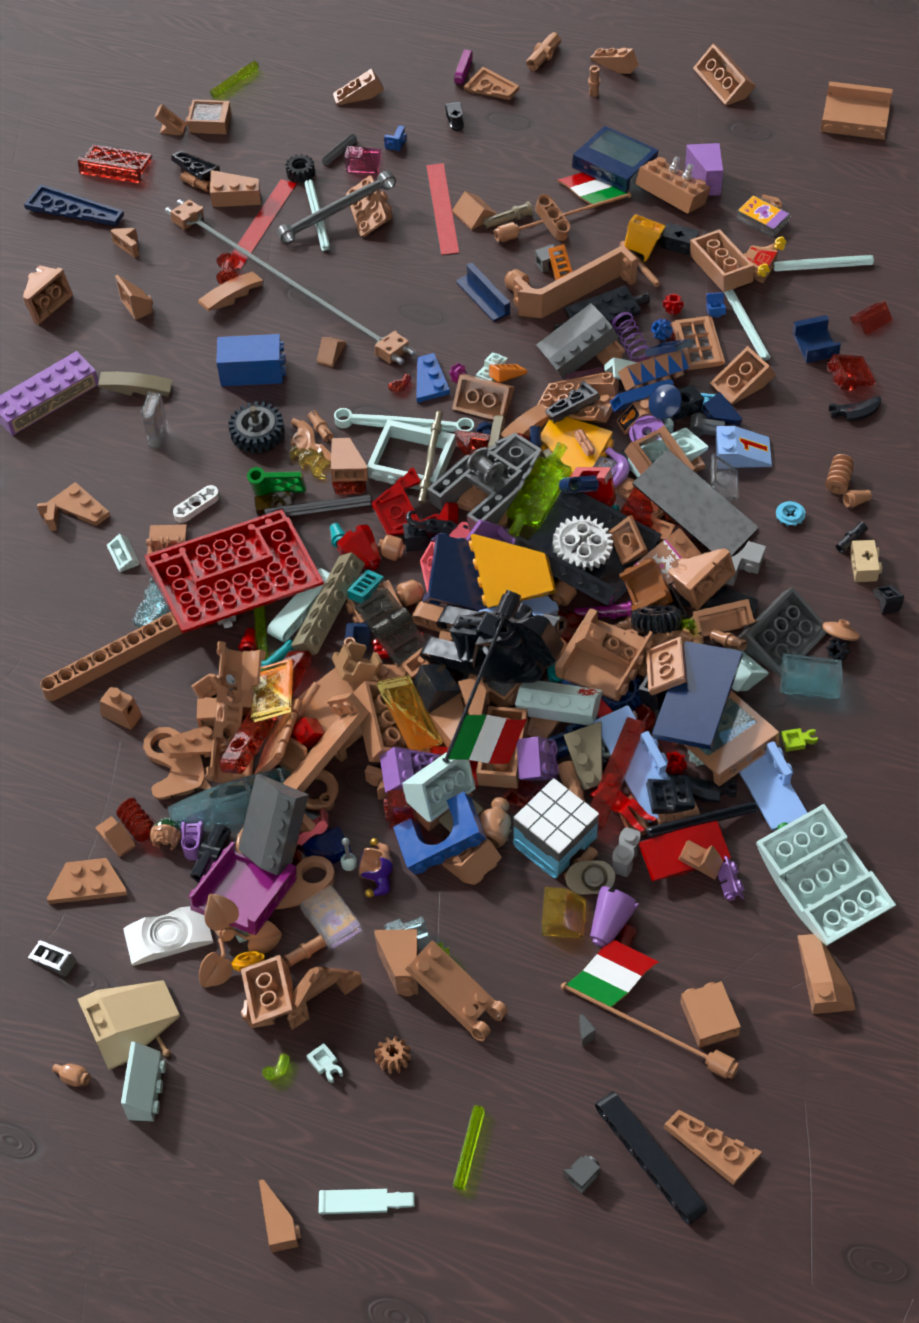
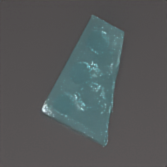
M152 576L149 580V588L144 592L143 602L139 604L132 620L134 625L139 628L160 618L169 608Z

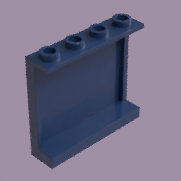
M438 533L431 539V542H435L429 588L428 592L423 595V603L442 608L453 606L477 612L487 609V606H484L482 601L484 591L478 584L479 570H476L474 567L473 559H475L474 551L471 552L469 542L465 538L450 537L447 533Z

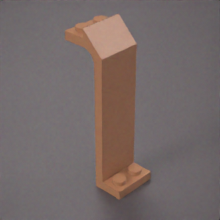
M622 245L540 289L531 288L518 276L514 278L513 302L518 308V316L544 318L619 276L630 285L636 283L637 258Z
M353 692L332 696L327 701L331 706V710L339 717L283 784L304 792L369 714V711ZM305 813L300 833L310 832L316 826Z

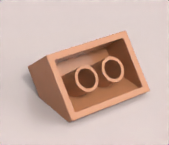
M462 374L459 376L452 409L494 420L495 415L505 416L511 404L514 386Z

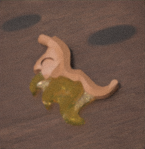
M293 418L291 425L296 426L298 431L291 439L290 459L293 461L294 457L298 456L299 466L302 470L304 465H308L315 478H326L322 471L331 464V453L322 444L315 443L314 431L308 423Z

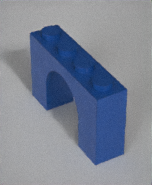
M465 792L446 800L453 817V829L449 837L437 845L425 844L419 825L411 818L393 827L406 866L415 875L425 872L434 865L442 864L446 859L460 855L464 850L478 846L487 839L473 801Z

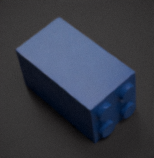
M280 334L217 337L216 364L221 386L283 383V376H286V366H283L286 363V353H283L285 347L284 341L280 339Z

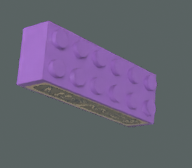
M77 351L0 395V423L12 436L96 387L99 382L96 370Z

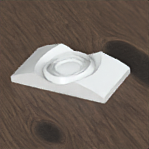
M190 906L177 908L159 917H145L123 928L132 966L213 943L210 928L204 921V915L192 911Z

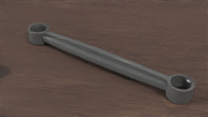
M383 171L379 174L376 181L327 205L292 226L289 224L281 225L277 229V236L282 243H289L294 240L296 233L336 214L377 190L393 188L396 184V178L391 171Z

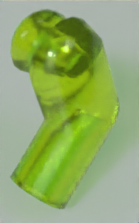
M280 1054L276 1066L264 1067L262 1075L265 1079L273 1081L283 1076L286 1072L290 1056Z

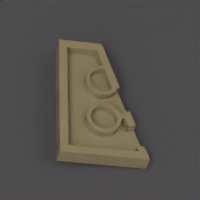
M600 721L564 735L584 792L603 784L602 722Z

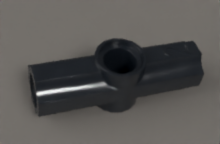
M215 824L207 841L201 844L198 851V859L190 873V877L196 882L200 883L202 876L208 873L213 862H216L221 856L231 835V829L226 827V825Z

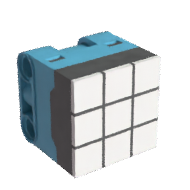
M553 778L514 816L513 844L522 854L547 874L557 878L569 866L570 858L579 849L585 850L597 838L599 813Z

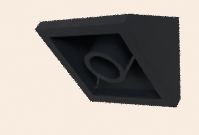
M445 664L420 665L412 684L428 713L461 693Z

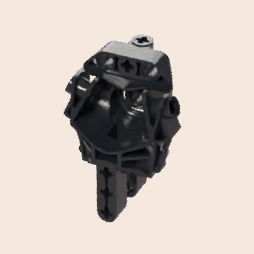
M520 603L515 618L504 621L482 677L501 684L534 683L538 681L546 667H550L556 662L564 646L560 637L566 627L565 617L548 613L543 614V616H534L529 606ZM445 606L436 624L441 629L449 631L454 642L428 637L419 654L420 657L430 663L445 664L448 667L466 670L470 674L479 675L501 621V618L498 617L499 613L496 612V609L493 612H477Z

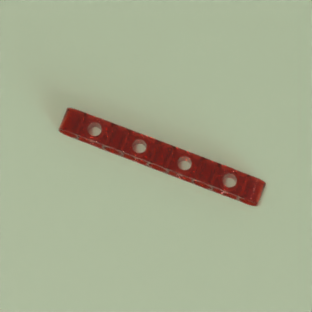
M308 650L289 651L278 666V668L292 665L291 697L312 663V656ZM267 687L262 691L221 757L219 766L222 773H244L280 715L254 722V718L283 710L287 704Z

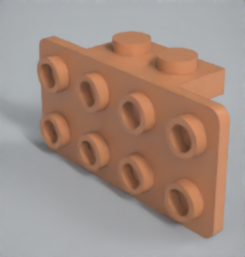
M368 176L351 188L346 195L374 182V178ZM377 190L350 206L360 236H367L387 220L389 221L393 218V209L388 203L389 197L385 191Z

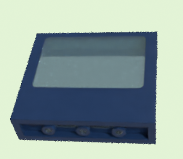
M604 126L573 154L572 168L623 192H627L630 187V179L639 171L641 166L657 159L659 150Z

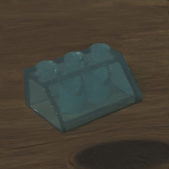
M783 654L780 692L788 695L802 694L807 697L819 696L825 699H839L843 679L841 660Z

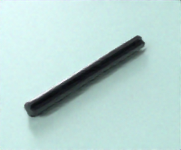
M369 494L266 508L265 515L281 509L287 517L372 505V497Z
M749 802L648 827L646 832L649 838H654L681 829L754 813L757 811L755 802Z

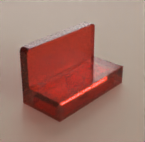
M886 301L876 302L850 316L852 323L860 322L863 333L868 334L892 321V316Z

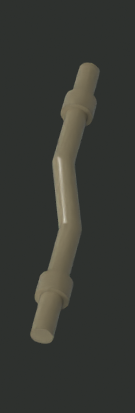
M441 411L436 412L434 423L431 425L430 431L432 433L428 447L426 468L423 481L420 482L419 486L420 495L418 503L425 504L427 489L431 486L430 478L434 464L435 448L438 434L441 433L443 412Z

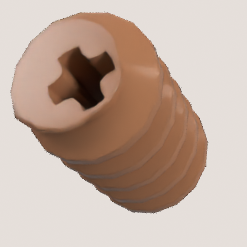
M838 454L833 457L825 482L827 490L831 493L843 495L847 492L852 471L854 470L853 458L845 454Z

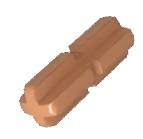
M582 429L576 430L574 437L586 456L593 455L595 448L588 440L585 432Z

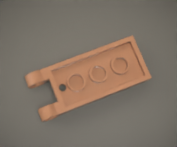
M433 940L405 969L478 1041H484L491 1033L486 1023L477 1020L484 1010L496 1021H501L508 1013V1008L504 1003L495 1001Z

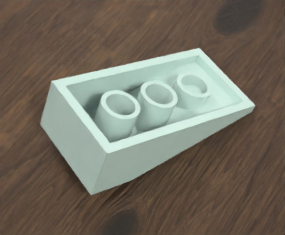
M687 428L671 433L690 462L708 450V446ZM661 438L641 446L652 464L669 450ZM628 457L630 471L639 477L641 474Z

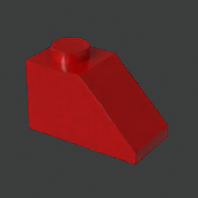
M304 717L294 725L290 737L304 745L308 750L320 740L325 731L316 718Z

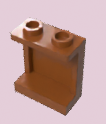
M653 558L644 559L640 564L629 567L619 574L620 578L625 582L633 603L631 606L632 611L644 606L667 605L673 602L659 563Z

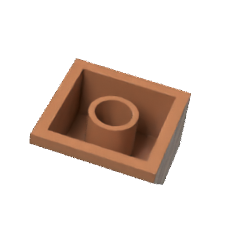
M486 839L478 846L470 847L460 855L446 859L442 865L462 882L475 885L482 881L483 876L488 871L497 866V862L502 857L491 841Z

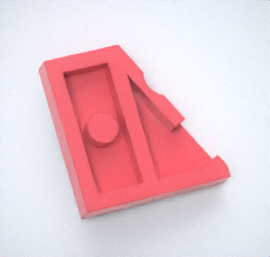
M324 807L319 810L321 815L311 820L316 825L314 829L310 832L299 833L297 845L300 844L302 846L313 835H320L327 830L328 813Z

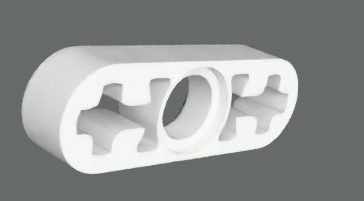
M212 485L206 486L177 505L173 510L175 520L179 523H185L217 502L219 499L217 487ZM194 502H200V503H201V504H200L199 506H197V507L192 506V503H194Z

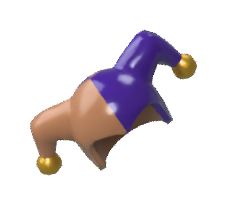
M377 838L371 839L370 844L378 849L365 848L359 865V877L375 881L378 886L374 890L367 889L365 891V896L368 898L386 895L390 892L388 876L393 868L391 848L386 844L380 843Z

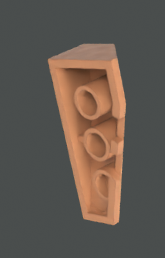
M814 934L798 935L797 938L812 1014L855 1010L851 987L826 945Z

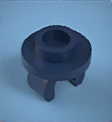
M487 421L482 422L476 428V432L483 434L484 440L487 441L490 439L493 424Z

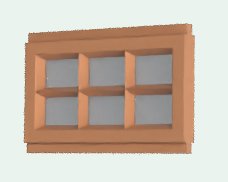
M704 316L671 322L676 341L692 339L693 345L682 349L689 366L688 370L716 367L725 364L712 317Z

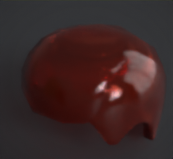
M645 704L640 705L632 713L643 732H647L654 726L656 721L655 712Z

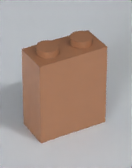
M722 981L718 983L710 982L698 989L690 988L681 994L680 1003L699 1048L739 1036L741 1026Z

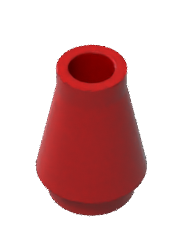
M248 628L245 630V634L238 646L240 652L257 651L256 631L254 629Z

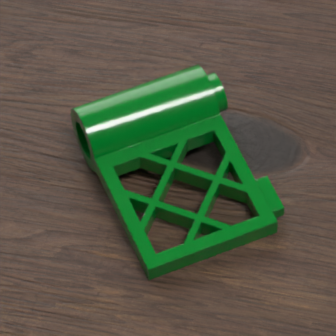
M253 467L247 473V479L255 496L285 491L293 493H304L307 491V486L301 472H264L260 467Z

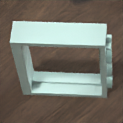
M388 419L367 465L368 478L394 485L400 477H403L408 472L378 465L389 438L393 437L429 445L431 429ZM442 431L438 434L436 447L442 448L443 451L430 478L431 485L443 476L456 447L455 434ZM417 474L420 481H423L424 475ZM420 484L413 486L410 489L413 488L419 490Z

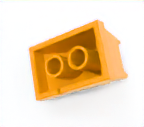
M635 214L628 223L624 246L628 250L643 254L644 262H646L666 225Z

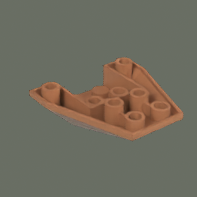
M607 372L549 383L537 405L540 404L548 409L558 400L566 399L572 389L576 391L580 388V383L585 381L599 393L601 399L567 417L589 423H606L613 411L610 401L618 395L619 379L614 378L613 373Z

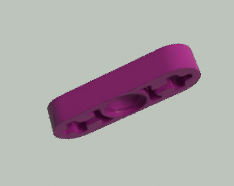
M464 49L455 72V84H464L472 63V50Z

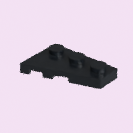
M178 151L171 155V161L200 180L210 177L211 170L220 172L219 165L184 151Z

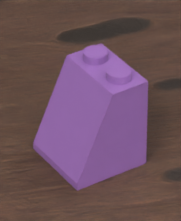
M720 144L687 145L685 171L687 170V165L692 164V177L704 180L706 185L711 187L708 196L721 195L723 166Z

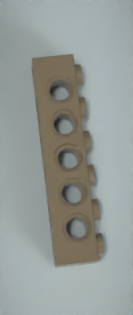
M352 552L341 555L337 559L291 645L304 657L318 653L348 597V589L357 580L365 565Z

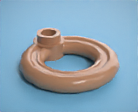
M322 769L314 780L323 781L327 786V791L321 794L318 799L308 798L306 809L320 810L324 807L328 811L335 805L334 800L339 792L338 782L334 775Z

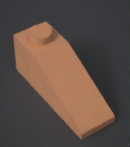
M263 1179L259 1180L271 1252L298 1247L297 1239L301 1238L299 1224H294L293 1217Z

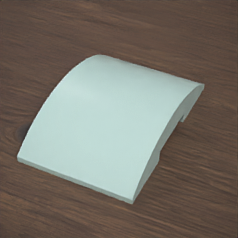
M825 804L758 840L756 845L766 867L787 902L811 932L828 946L895 907L896 904L872 871L868 872L846 841L847 835Z

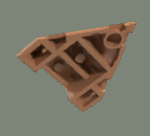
M315 967L310 969L293 991L294 1011L288 1013L287 1018L291 1030L310 1019L307 1001L334 983L346 995L362 984L361 974L358 971Z

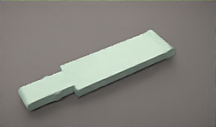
M387 1189L319 1191V1214L387 1213V1208L415 1207V1193L413 1192L387 1193Z

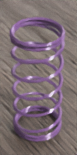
M629 312L618 314L613 319L612 325L615 331H617L621 343L624 344V349L627 351L630 361L641 362L646 360L649 356L638 361L631 359L644 357L646 353L640 357H632V354L642 348L649 349V347L646 346V341L642 339L643 335L639 333V328L635 326L636 322L633 320L632 314ZM621 316H631V320H626L623 323H621L622 325L625 322L630 321L627 325L623 327L615 326L616 321ZM633 321L634 326L628 327ZM634 327L638 329L637 333H633L627 338L622 337L623 333L631 331ZM637 334L641 335L640 339L633 341L631 344H625L627 339L633 338ZM641 340L644 341L643 346H639L632 351L629 350L631 345H635Z

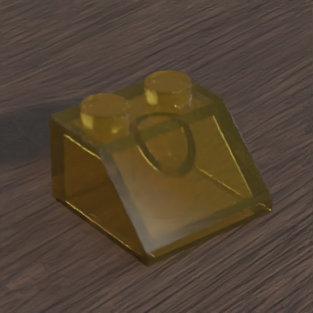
M545 887L542 936L584 938L586 899L566 888Z

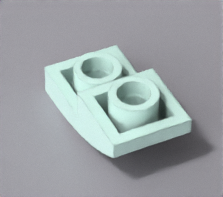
M492 352L485 359L484 367L476 374V377L495 382L494 379L489 377V365L506 364L507 358Z

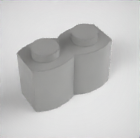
M625 827L620 833L619 845L615 848L612 858V868L615 874L627 877L631 873L633 860L639 852L640 831Z

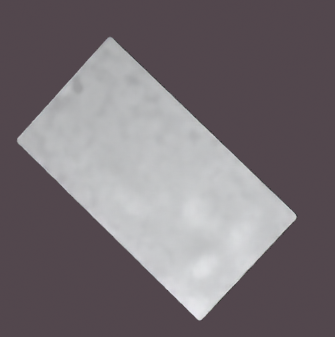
M669 450L661 455L632 483L635 488L710 552L725 548L730 551L732 556L758 529L756 524Z

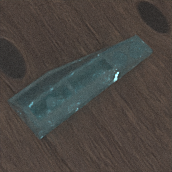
M282 768L258 773L282 784L285 782ZM256 774L220 784L167 807L170 819L178 823L179 826H181L182 822L190 824L198 823L199 821H203V825L244 823Z

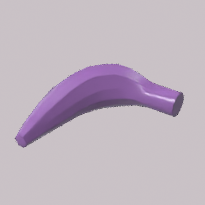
M608 447L605 453L615 461L617 467L613 477L614 488H616L629 475L630 466L624 456Z

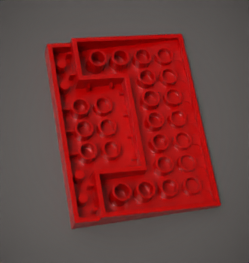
M282 509L144 555L146 566L182 634L324 585L322 577L289 517H286Z

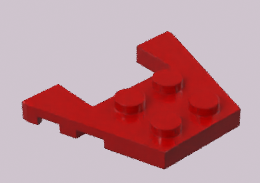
M414 467L409 469L408 473L400 477L390 489L388 488L372 502V508L386 535H404L403 524L407 523L406 514L414 510L405 490L421 482ZM437 513L423 520H419L417 514L411 515L413 520L419 522L427 519L440 520Z

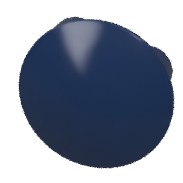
M662 385L656 388L649 399L651 414L657 419H668L681 411L682 400L680 391L673 385Z

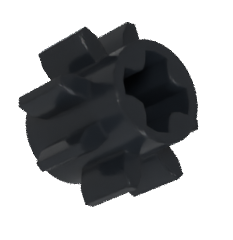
M837 638V641L831 639V645L826 647L829 653L828 657H833L835 662L840 661V659H847L846 654L852 651L848 646L850 642H844L840 638Z

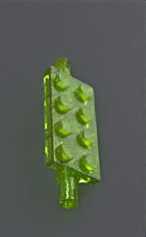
M558 442L552 454H549L546 458L539 456L506 513L508 519L514 520L508 529V533L511 535L519 536L524 525L537 529L541 527L561 491L559 488L560 480L568 477L572 471L571 466L561 462V458L568 449L565 444Z

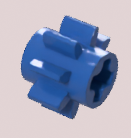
M661 318L659 321H655L651 328L652 332L655 333L653 337L664 341L665 338H669L673 332V327L669 326L671 321Z

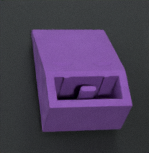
M393 747L380 755L385 793L405 795L402 783L441 757V755Z

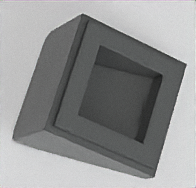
M579 1015L581 1044L584 1047L595 1039V1028L584 1015Z

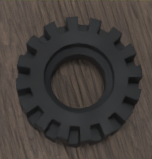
M296 154L295 157L291 156L290 159H287L285 163L286 174L290 181L293 182L295 180V183H298V181L303 183V181L313 179L312 177L315 176V166L312 157L308 158V155L303 156V154H300L298 156Z

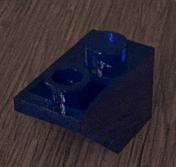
M339 826L329 829L324 834L311 838L304 843L305 856H323L333 864L340 861L341 857L345 854V848L341 842L345 836Z

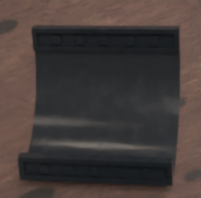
M560 492L553 508L529 540L517 536L513 545L545 553L548 556L554 577L598 601L612 606L628 591L625 582L620 578L619 574L623 573L625 569L633 567L643 557L622 565L616 549L612 545V553H610L609 559H606L605 564L600 563L599 568L593 565L592 571L586 567L585 571H583L582 567L578 568L563 560V558L557 557V553L553 552V535L556 528L560 527L561 522L565 524L567 518L572 521L573 516L577 520H580L581 515L584 520L590 516V521L593 522L597 519V524L603 522L602 529L608 528V531L628 516L583 492L572 494ZM635 520L646 548L650 552L657 546L662 534Z

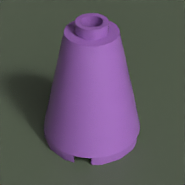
M603 886L598 893L590 938L593 939L592 943L602 948L614 940L639 905L629 895L619 890L610 892L608 891L610 887Z

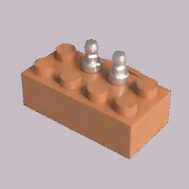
M676 156L673 159L672 165L666 163L665 158L657 157V159L649 161L640 167L635 183L639 187L687 214L705 205L711 187L707 186L704 180L692 177V164H688L687 170L682 172L678 167L679 157Z

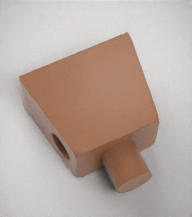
M110 687L100 700L101 716L130 730L134 728L142 717L135 699L118 688Z

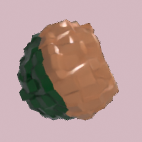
M167 817L157 821L150 831L153 846L160 848L161 843L164 845H169L170 843V850L178 845L182 837L181 828L178 823Z

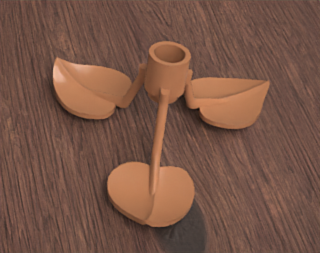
M209 894L204 921L219 937L218 942L220 943L221 956L216 952H211L203 959L199 970L200 985L204 988L217 986L230 978L233 967L231 961L224 958L226 955L224 941H230L237 935L245 940H249L247 946L249 951L266 953L278 944L282 932L268 920L256 936L250 933L249 936L238 932L229 925L237 921L239 917L237 905L224 896Z

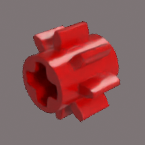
M677 294L666 295L662 307L665 308L666 313L675 315L678 312L681 313V308H684V301H681V296Z
M677 751L667 753L668 763L665 772H668L670 775H676L677 773L682 775L683 769H687L685 755H681Z

